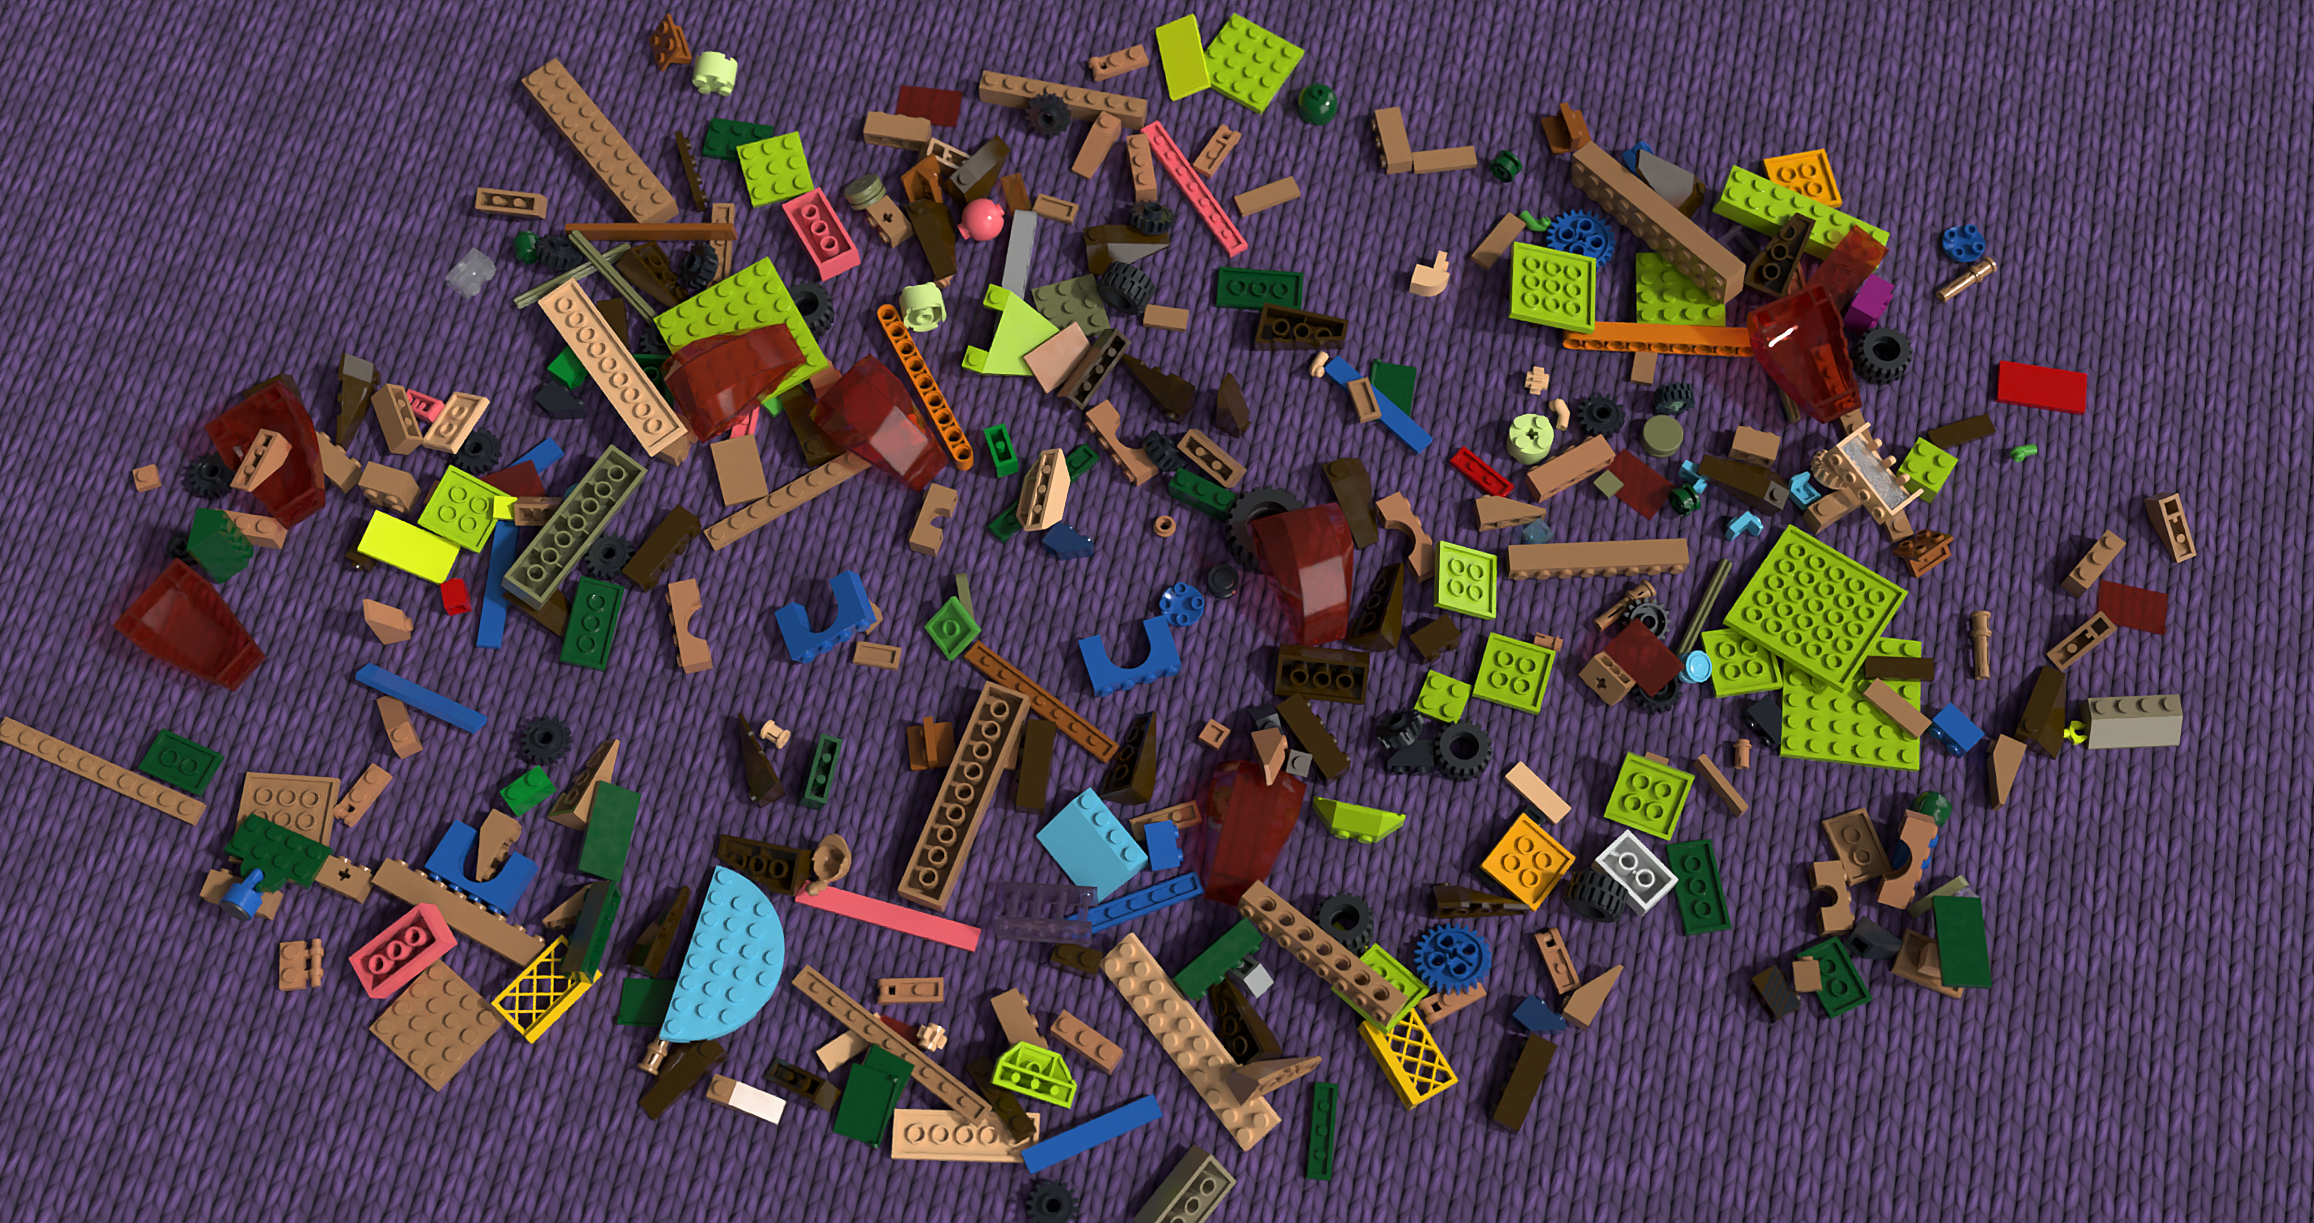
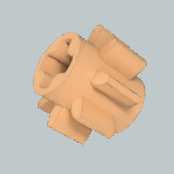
M1534 367L1532 372L1527 371L1525 387L1530 388L1531 394L1540 395L1541 390H1547L1549 374H1544V368Z
M929 1022L927 1028L921 1025L916 1035L918 1036L917 1038L921 1039L918 1045L931 1052H935L937 1047L942 1050L947 1041L946 1037L943 1036L945 1030Z

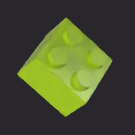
M1919 437L1895 476L1898 478L1903 473H1907L1910 476V480L1903 484L1904 488L1913 494L1922 489L1924 492L1918 497L1931 503L1958 459Z

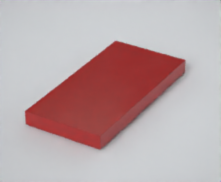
M2000 360L1997 370L1995 402L2083 415L2086 407L2087 373Z

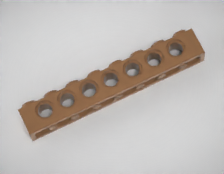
M1257 880L1242 895L1236 910L1243 917L1252 921L1262 932L1271 936L1281 947L1290 951L1300 962L1305 963L1314 970L1319 977L1324 978L1333 985L1338 992L1343 993L1352 1000L1357 1007L1362 1008L1376 1022L1387 1027L1402 1010L1408 999L1405 994L1261 881Z

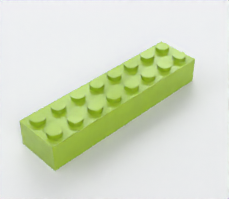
M1735 165L1732 166L1724 177L1712 210L1717 214L1772 238L1776 236L1796 212L1816 220L1804 252L1866 279L1878 269L1890 234Z

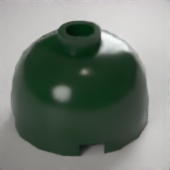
M1313 83L1301 90L1297 98L1296 111L1303 122L1322 126L1334 119L1338 108V99L1335 92L1328 85Z

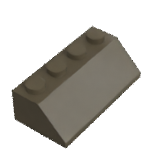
M2179 694L2088 698L2079 706L2081 721L2086 726L2083 732L2088 737L2085 740L2087 750L2172 747L2179 745L2183 720Z
M1194 1144L1132 1221L1134 1223H1204L1237 1181L1209 1152Z

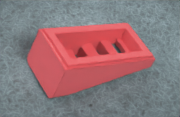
M408 389L406 392L410 403L416 398L411 405L414 416L429 424H433L445 406L442 401Z

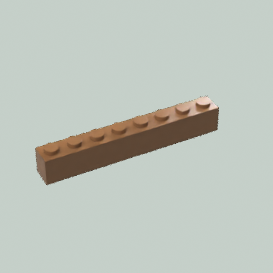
M983 71L979 86L980 102L1026 110L1031 98L1035 99L1038 93L1041 96L1045 92L1048 94L1056 93V96L1063 97V101L1069 104L1068 110L1072 111L1070 118L1096 122L1102 111L1120 119L1121 127L1139 131L1144 128L1147 115V100Z
M1686 538L1508 545L1505 553L1507 576L1518 581L1533 577L1544 580L1549 577L1558 576L1561 579H1567L1572 576L1590 578L1594 575L1612 577L1616 574H1625L1626 576H1635L1639 573L1658 575L1661 572L1680 574L1685 572L1689 565Z
M387 857L371 881L379 889L412 907L417 906L419 903L435 904L448 927L524 969H527L548 948L545 945L546 940L536 934L532 937L525 933L526 929L516 923L513 926L505 922L507 919L496 912L493 915L487 913V908L476 901L473 904L466 901L467 897L456 890L454 893L446 890L448 886L438 880H435L434 883L427 879L428 875L418 869L414 872L407 868L409 865L398 858L393 861ZM540 962V963L537 965V970H538V968L540 967V965L542 964V962Z

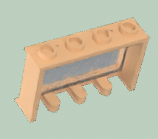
M1867 422L1825 453L1824 456L1880 525L1924 491L1919 489L1912 495L1908 493L1903 484L1910 480V476L1907 473H1903L1896 478L1889 469L1896 462L1895 457L1889 456L1882 460L1875 451L1882 445V441L1876 438L1868 443L1861 434L1870 426V423Z

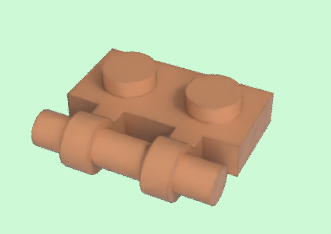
M312 939L310 949H307L305 941L280 943L279 989L281 991L306 989V980L311 979V987L321 986V978H323L321 957L324 956V949L321 948V939ZM306 959H311V969L306 970Z

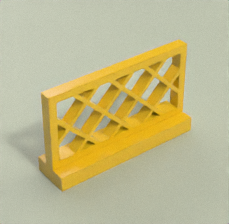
M563 935L552 943L491 1003L531 1044L602 976L597 970L593 984L575 981L571 985V979L568 978V989L564 993H553L554 978H565L564 976H554V961H561V959H554V948L561 942L568 947V940ZM552 951L551 959H544ZM551 961V976H536L537 965L540 962ZM534 969V976H527ZM551 978V993H536V979ZM523 979H534L533 993H519V982ZM516 986V993H509ZM551 995L550 1006L546 1010H536V996ZM553 995H561L553 1002ZM505 996H516V1010H504L498 1003ZM519 996H533V1010H518ZM508 1013H515V1020ZM518 1013H533V1023L526 1030L518 1024ZM536 1013H542V1014L535 1020Z
M1414 1008L1409 1012V1023L1402 1020L1398 1023V1025L1407 1027L1405 1038L1393 1035L1394 1028L1385 1036L1368 1020L1363 1021L1358 1027L1359 1033L1407 1111L1458 1082L1457 1077ZM1411 1029L1420 1031L1423 1036L1421 1043L1409 1040ZM1391 1039L1404 1043L1402 1054L1391 1049ZM1408 1044L1420 1048L1418 1059L1405 1055ZM1424 1049L1433 1052L1435 1055L1434 1064L1421 1060ZM1404 1060L1416 1063L1414 1074L1405 1072L1403 1068ZM1420 1065L1433 1068L1431 1079L1418 1076ZM1436 1070L1445 1072L1449 1081L1446 1083L1434 1081ZM1420 1081L1429 1084L1428 1093L1420 1096L1415 1088L1416 1082Z

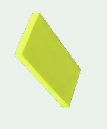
M1190 14L1156 28L1172 101L1211 87L1196 17Z
M376 510L358 546L357 552L440 585L445 583L461 546Z

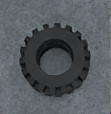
M1119 261L1111 262L1096 286L1098 294L1107 304L1122 313L1138 316L1144 312L1156 291L1152 280L1144 272L1130 264Z
M799 281L800 284L798 285L793 283L790 289H786L797 309L806 305L817 307L813 314L802 316L814 339H818V335H825V330H830L832 327L831 323H834L835 312L828 290L826 288L822 289V285L819 283L814 285L813 281H808V283Z
M1879 325L1875 329H1868L1861 336L1852 354V359L1854 360L1852 364L1853 367H1857L1856 373L1863 375V380L1869 379L1871 380L1870 383L1874 385L1876 382H1879V385H1885L1887 382L1889 385L1894 380H1899L1912 360L1913 347H1909L1911 344L1910 340H1906V335L1904 333L1900 334L1898 332L1899 329L1894 328L1893 330L1887 325L1882 328ZM1873 350L1885 351L1889 354L1892 361H1883L1877 358Z
M1458 719V722L1455 724L1453 720L1449 722L1448 726L1444 725L1441 731L1438 732L1433 746L1434 765L1436 768L1440 767L1439 772L1442 775L1448 774L1447 779L1452 780V777L1457 778L1456 782H1461L1465 778L1466 782L1471 781L1472 777L1478 778L1481 772L1483 773L1486 770L1493 751V747H1491L1492 740L1487 738L1489 733L1486 729L1482 731V726L1479 723L1475 726L1472 724V720L1464 723V719ZM1455 742H1465L1474 749L1475 756L1468 760L1458 759L1451 753L1449 746Z
M1579 870L1572 874L1563 901L1572 911L1585 918L1603 923H1616L1620 920L1629 891L1620 882L1607 875L1594 871Z
M1338 892L1337 896L1333 897L1331 894L1327 896V901L1322 900L1320 907L1316 909L1315 925L1355 956H1357V951L1362 953L1365 951V946L1369 947L1371 938L1374 935L1372 908H1368L1369 903L1366 900L1361 901V896L1359 895L1353 897L1350 892H1347L1346 895ZM1339 919H1349L1355 922L1357 926L1348 931H1341L1334 928L1332 924Z

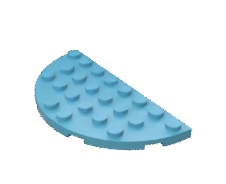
M716 866L659 1036L660 1040L689 1043L690 1041L702 1039L711 1040L733 1032L757 1015V1012L769 1001L778 985L785 953L784 935L779 917L773 905L757 886L730 869Z

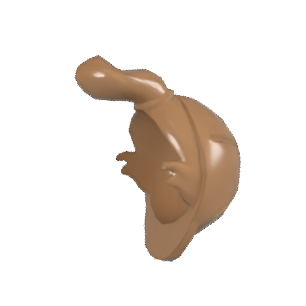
M831 833L823 838L811 858L813 860V870L818 877V881L809 883L806 886L805 891L809 896L818 895V892L825 891L830 882L843 878L850 869L851 852L845 840L838 834Z

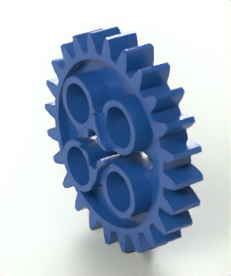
M1580 209L1579 214L1571 210L1570 216L1564 212L1562 219L1557 216L1555 223H1551L1550 229L1547 231L1545 244H1548L1547 248L1596 258L1597 272L1599 265L1604 268L1606 261L1609 262L1614 253L1616 240H1613L1615 233L1610 232L1611 225L1604 226L1606 219L1598 220L1599 214L1592 217L1591 211L1584 215L1582 209Z
M1447 923L1446 929H1442L1440 925H1437V932L1429 929V937L1422 935V942H1417V950L1414 952L1416 958L1414 959V964L1417 967V975H1422V982L1429 981V989L1436 985L1437 993H1440L1442 989H1446V994L1449 996L1451 990H1454L1456 995L1459 996L1460 989H1463L1468 994L1469 986L1476 990L1477 982L1484 983V976H1489L1488 968H1491V951H1488L1489 944L1484 943V936L1477 937L1476 929L1469 933L1468 925L1462 930L1459 923L1455 925V928H1451L1450 924ZM1443 944H1450L1451 946H1449V947H1444V946H1442V945H1443ZM1465 952H1471V953H1473V954H1472V955H1465L1464 953H1465ZM1434 963H1440V964H1442V965H1440V966H1434L1433 964H1434ZM1456 971H1462V972H1464V973L1459 975V974H1456L1455 972H1456Z

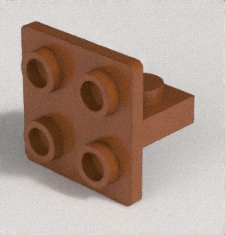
M666 14L649 37V44L654 53L655 62L658 65L659 71L663 72L671 62L689 64L692 61L681 26L674 25L671 14Z
M1568 102L1559 104L1557 115L1541 119V125L1553 156L1577 151L1592 141L1581 111L1570 110Z
M931 153L912 169L905 172L900 178L908 203L920 200L924 196L928 200L944 203L941 195L943 191L939 186L943 182L936 156Z
M1922 529L1910 540L1900 543L1899 547L1892 552L1894 556L1904 558L1911 576L1918 578L1951 556L1947 544L1954 539L1949 534Z
M930 716L923 717L924 725L907 727L910 763L913 772L951 766L956 754L952 722L934 724L933 718Z

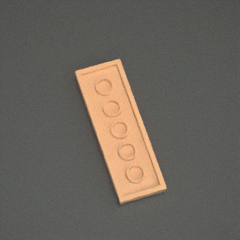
M895 1109L891 1158L902 1160L1024 1163L1020 1152L1039 1144L1040 1113H1026L1035 1125L1037 1132L1020 1143L1015 1144L994 1112H990L977 1128L956 1111Z

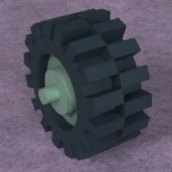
M1671 382L1667 386L1662 385L1661 388H1657L1653 392L1656 411L1661 415H1677L1679 412L1682 414L1684 411L1688 412L1695 405L1693 388L1691 384H1686V382L1681 384L1680 382H1675V384Z

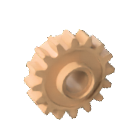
M1825 449L1822 452L1817 451L1810 463L1812 465L1811 471H1813L1816 480L1831 489H1848L1849 486L1824 456L1828 451Z

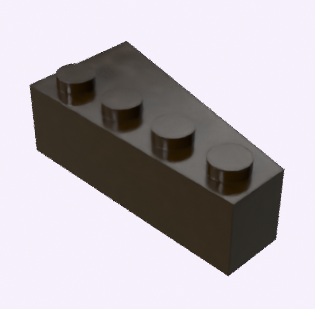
M1264 302L1255 340V351L1344 349L1349 320Z

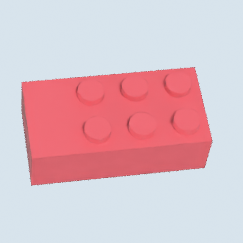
M820 187L782 205L787 223L822 282L861 264L857 248Z
M419 903L348 959L369 997L386 999L458 943L435 904Z

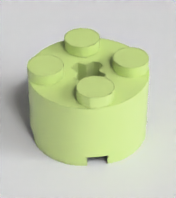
M702 52L700 57L699 55L696 56L692 82L698 87L700 93L710 94L711 91H714L723 96H730L731 91L734 89L738 67L737 62L732 58L730 61L724 59L725 55L721 53Z
M929 282L914 287L907 286L902 289L899 304L904 325L908 329L912 327L917 332L930 331L937 328V323L941 320L942 322L945 321L946 311L941 291L934 283Z
M1525 414L1515 418L1509 430L1506 447L1508 453L1516 458L1519 463L1525 465L1537 464L1549 453L1554 433L1547 417Z

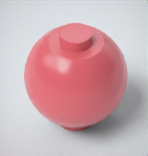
M984 198L976 199L964 208L962 223L957 226L966 240L971 237L977 241H989L995 238L1002 230L1004 223L1002 215L1005 213L999 203L994 204L993 201Z

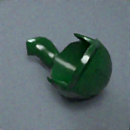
M1927 790L1918 794L1912 800L1909 807L1911 811L1933 817L1936 826L1940 825L1941 828L1946 823L1953 809L1952 803L1944 795L1933 790Z

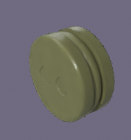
M868 174L852 182L845 189L844 196L853 210H862L878 202L885 195L886 189L877 174Z
M1653 416L1645 423L1640 435L1641 446L1646 453L1655 458H1668L1678 451L1683 440V429L1680 423L1670 416Z

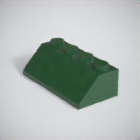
M197 508L186 550L216 584H222L248 566L249 560L254 555V547L224 510Z
M592 882L591 887L586 889L583 898L585 902L583 910H579L576 916L575 923L577 927L575 933H571L568 939V953L562 957L560 962V969H562L561 972L565 978L593 984L623 897L616 882Z
M1244 917L1231 925L1170 977V980L1188 1002L1193 999L1198 1002L1208 993L1205 990L1211 984L1216 986L1226 978L1224 973L1231 968L1234 971L1243 963L1241 958L1247 953L1251 956L1261 948L1259 943L1264 938L1250 921Z

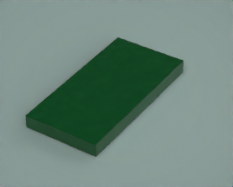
M1219 266L1216 308L1262 311L1265 302L1301 310L1304 273Z
M580 576L559 662L602 672L605 671L625 586Z
M602 780L597 781L575 867L576 871L620 883L642 794Z
M1711 839L1665 845L1664 849L1669 870L1679 879L1673 889L1684 937L1731 930L1732 926Z
M1933 895L1931 901L1941 987L1990 989L1992 982L1981 898Z

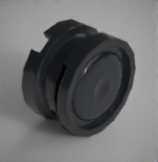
M182 532L174 535L168 541L166 547L167 554L176 565L183 568L193 567L198 563L186 550L190 533L184 534Z
M1220 564L1211 569L1207 583L1211 595L1217 599L1224 600L1236 594L1239 586V575L1235 568L1230 565Z

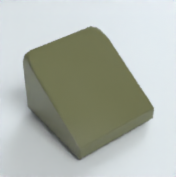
M1607 470L1592 483V486L1609 501L1624 484Z

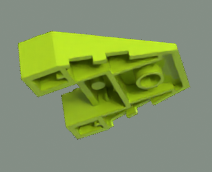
M990 284L983 305L984 308L1002 314L990 352L968 346L962 367L965 370L983 376H1033L1022 357L1060 332V330L1012 291Z

